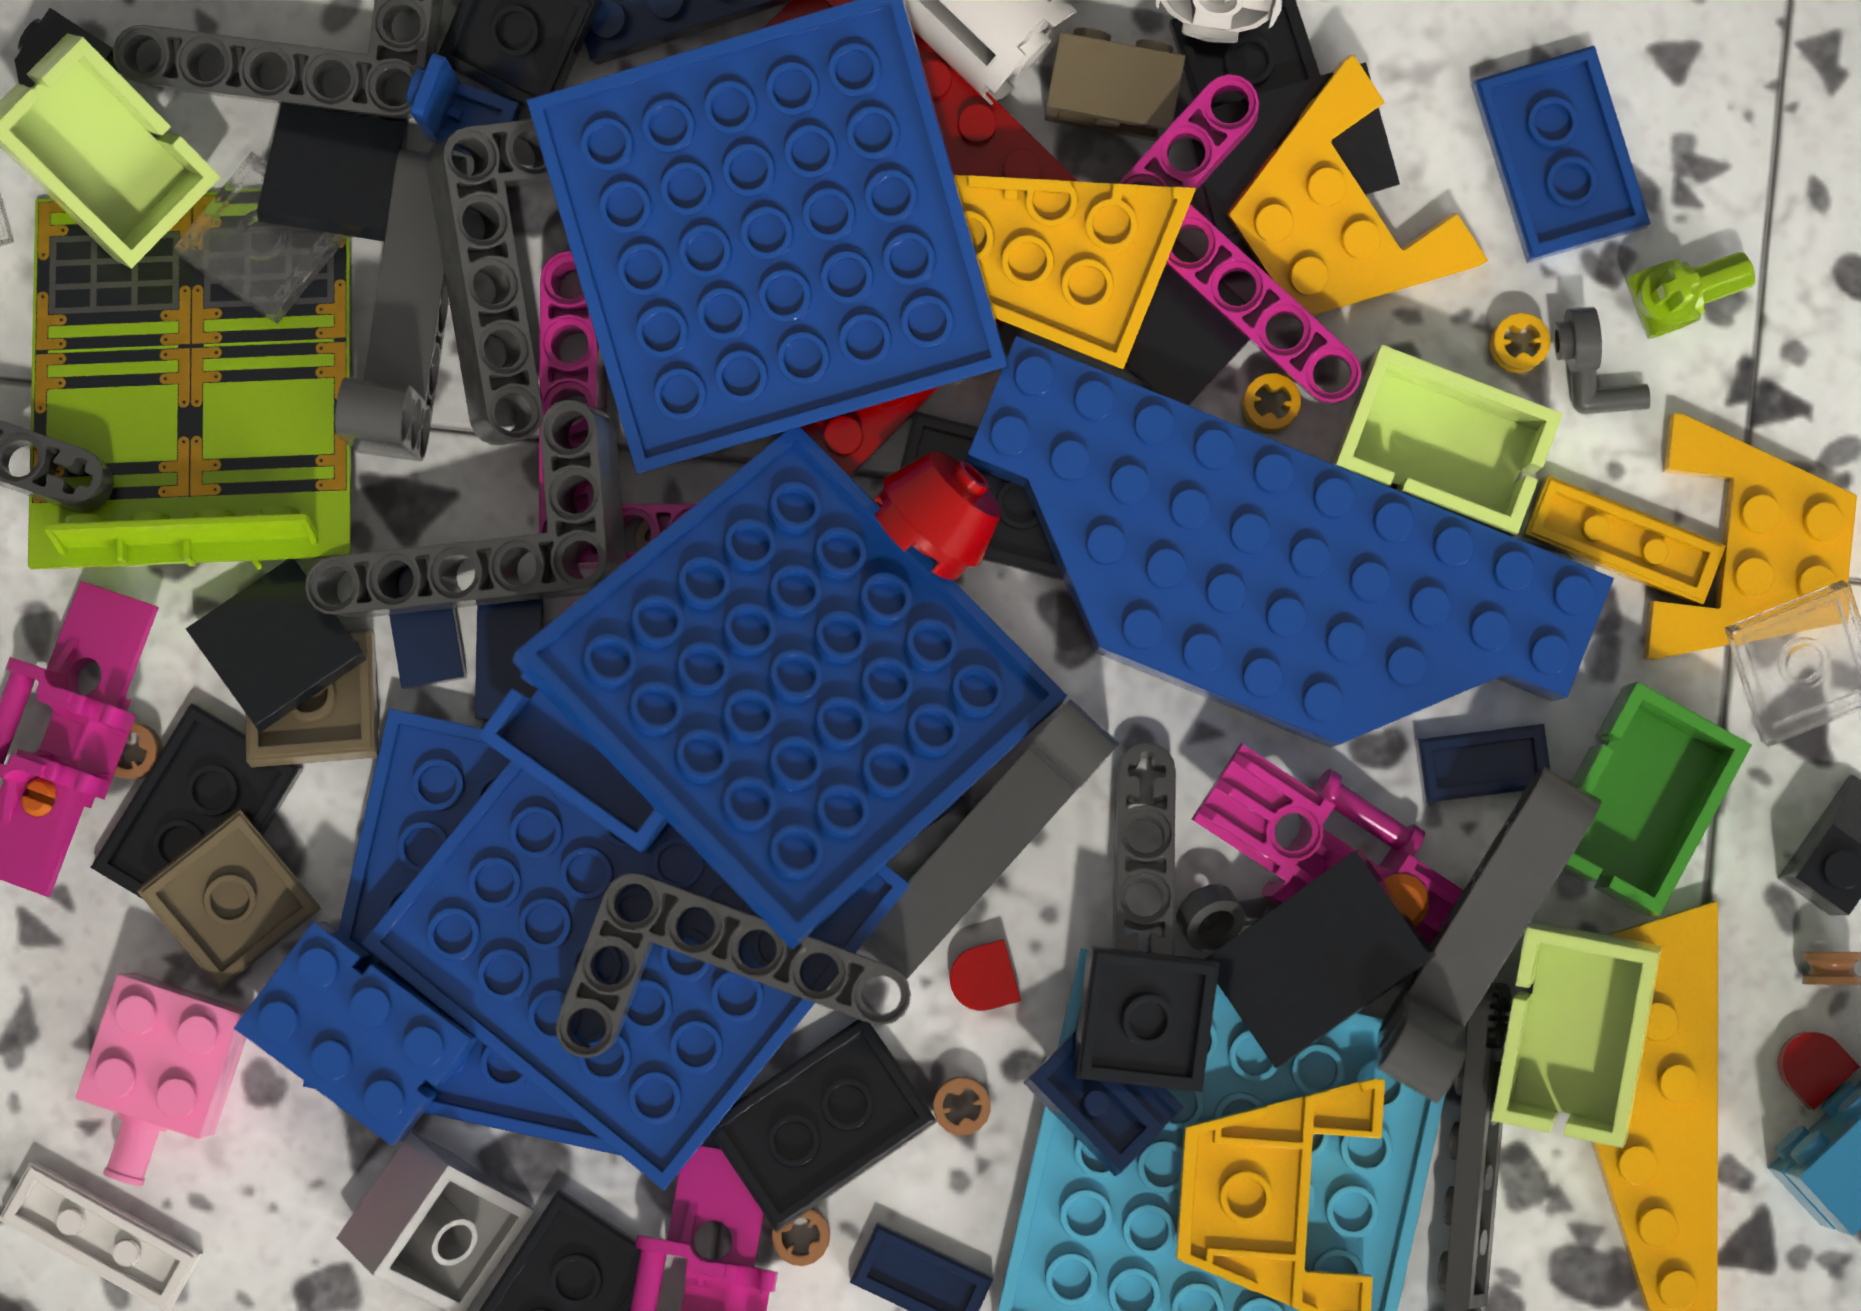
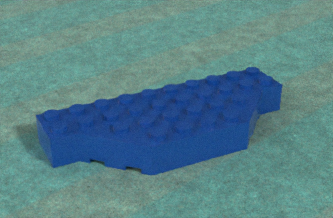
M1018 336L1015 337L1007 357L1009 366L1001 371L967 455L966 463L1024 487L1095 653L1327 747L1343 744L1493 679H1498L1549 701L1568 697L1613 583V577Z

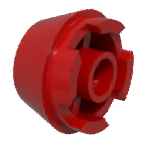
M932 451L884 477V488L873 500L881 505L875 513V517L885 532L903 551L906 552L912 545L922 554L934 558L937 562L932 566L931 572L948 580H957L969 566L976 567L981 564L1002 511L997 500L988 489L989 484L978 470L964 461L958 462L942 452Z

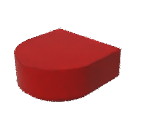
M1004 939L970 948L961 953L954 961L950 970V986L956 999L965 1007L977 1011H987L1021 1001Z
M1802 1032L1790 1037L1781 1047L1777 1060L1778 1072L1782 1081L1809 1110L1816 1109L1860 1067L1836 1040L1826 1034L1817 1032Z

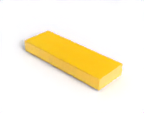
M1549 475L1544 478L1522 537L1697 606L1704 604L1726 545Z

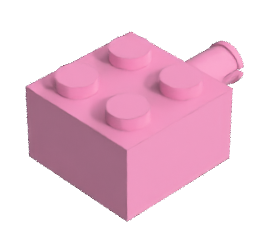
M137 973L117 974L75 1097L77 1100L117 1112V1117L122 1119L108 1165L103 1171L105 1176L127 1184L142 1186L160 1131H167L169 1129L197 1139L215 1134L247 1039L236 1031L234 1027L247 1009Z

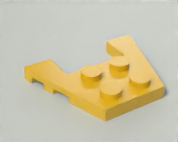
M1348 55L1340 61L1332 72L1331 78L1318 95L1312 98L1277 149L1272 151L1226 212V216L1262 270L1312 316L1479 267L1488 261L1458 213L1449 214L1400 248L1331 143L1333 138L1385 103L1354 55Z
M1673 413L1670 415L1663 472L1728 481L1722 544L1726 545V548L1720 560L1715 608L1659 601L1649 603L1643 660L1653 661L1844 621L1857 495L1685 414Z
M1369 1078L1184 1126L1176 1259L1285 1303L1299 1311H1371L1373 1277L1370 1274L1305 1270L1304 1268L1313 1135L1325 1134L1382 1139L1385 1079Z

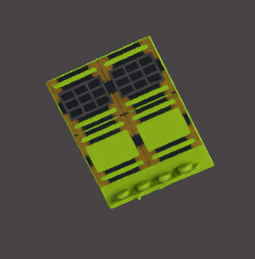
M261 190L206 192L131 269L115 261L53 199H37L35 201L30 430L93 453L111 470L114 485L112 494L106 503L97 510L86 513L75 512L29 496L28 567L31 570L187 564L189 567H196V563L252 561L256 569L260 570L262 568V560L328 558L351 554V447L339 438L335 431V411L339 388L343 378H351L350 236L259 222L257 208ZM30 446L31 472L38 462V451L35 446ZM59 466L56 467L54 475L63 479L74 489L78 486L89 487L93 478L87 472H84L83 475H75L62 470Z

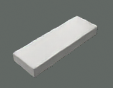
M36 1161L29 1163L0 1215L1 1222L162 1311L172 1310L203 1254Z

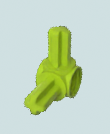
M1742 252L1731 254L1695 268H1691L1687 262L1673 259L1649 267L1626 278L1627 286L1647 339L1665 335L1697 322L1701 319V315L1704 314L1705 304L1749 289L1756 282L1752 262Z

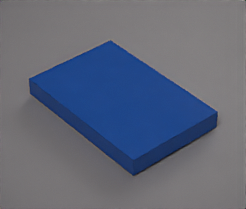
M1595 45L1474 80L1471 87L1526 263L1642 230L1651 224Z

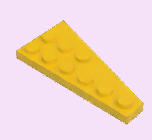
M954 175L995 318L1124 369L1196 188Z
M1712 901L1607 934L1608 936L1662 946L1628 1138L1623 1148L1591 1142L1645 1311H1717L1718 901Z

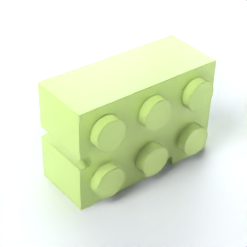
M67 33L27 73L36 84L30 88L17 83L0 100V148L115 261L132 269L203 197L221 176L181 136L167 132L171 126L83 37ZM149 132L158 134V136L154 138Z
M1381 345L1371 358L1332 464L1388 487L1394 485L1398 491L1513 537L1519 533L1538 479L1531 476L1543 468L1563 413L1388 346ZM1519 473L1525 475L1523 478L1516 482Z
M1532 921L1527 926L1516 986L1529 988L1533 982L1534 986L1532 993L1519 991L1513 998L1491 1121L1551 1133L1557 1122L1558 1112L1571 1114L1565 1125L1564 1136L1620 1148L1624 1147L1630 1128L1662 946Z

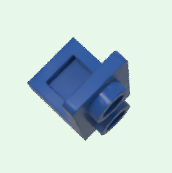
M435 53L431 55L427 68H417L407 92V103L412 105L410 113L427 139L433 143H437L440 139L465 127L517 121L522 110L518 102L460 82L447 58ZM454 145L452 150L472 157L467 149Z

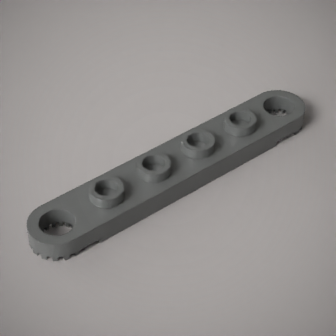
M1492 982L1468 1021L1466 1057L1454 1081L1456 1094L1462 1096L1460 1122H1454L1449 1137V1154L1452 1160H1456L1454 1186L1448 1187L1443 1205L1444 1222L1447 1225H1451L1449 1249L1444 1251L1440 1257L1437 1275L1439 1288L1445 1290L1443 1311H1482L1481 1307L1487 1306L1503 1128V1123L1491 1120L1504 1053L1503 1046L1504 1042H1506L1508 1024L1505 1022H1509L1510 1016H1506V1012L1509 1013L1512 1008V1004H1510L1512 1000L1510 987L1504 983Z

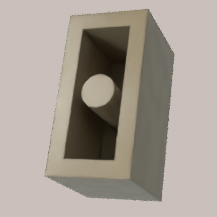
M1076 28L1073 34L1060 32L1044 120L1157 141L1173 123L1185 55L1172 53L1173 47L1171 45L1156 40H1137L1135 46L1111 42L1110 34L1092 28Z

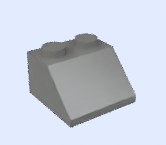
M410 1130L336 1239L373 1276L446 1311H466L535 1210L453 1152Z

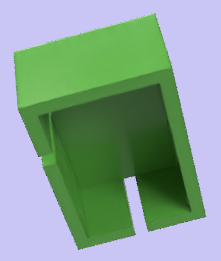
M1635 682L1621 688L1595 736L1606 742V745L1601 744L1590 747L1571 780V783L1599 798L1601 805L1589 829L1563 871L1581 881H1597L1594 886L1595 889L1644 916H1660L1752 744L1642 683Z

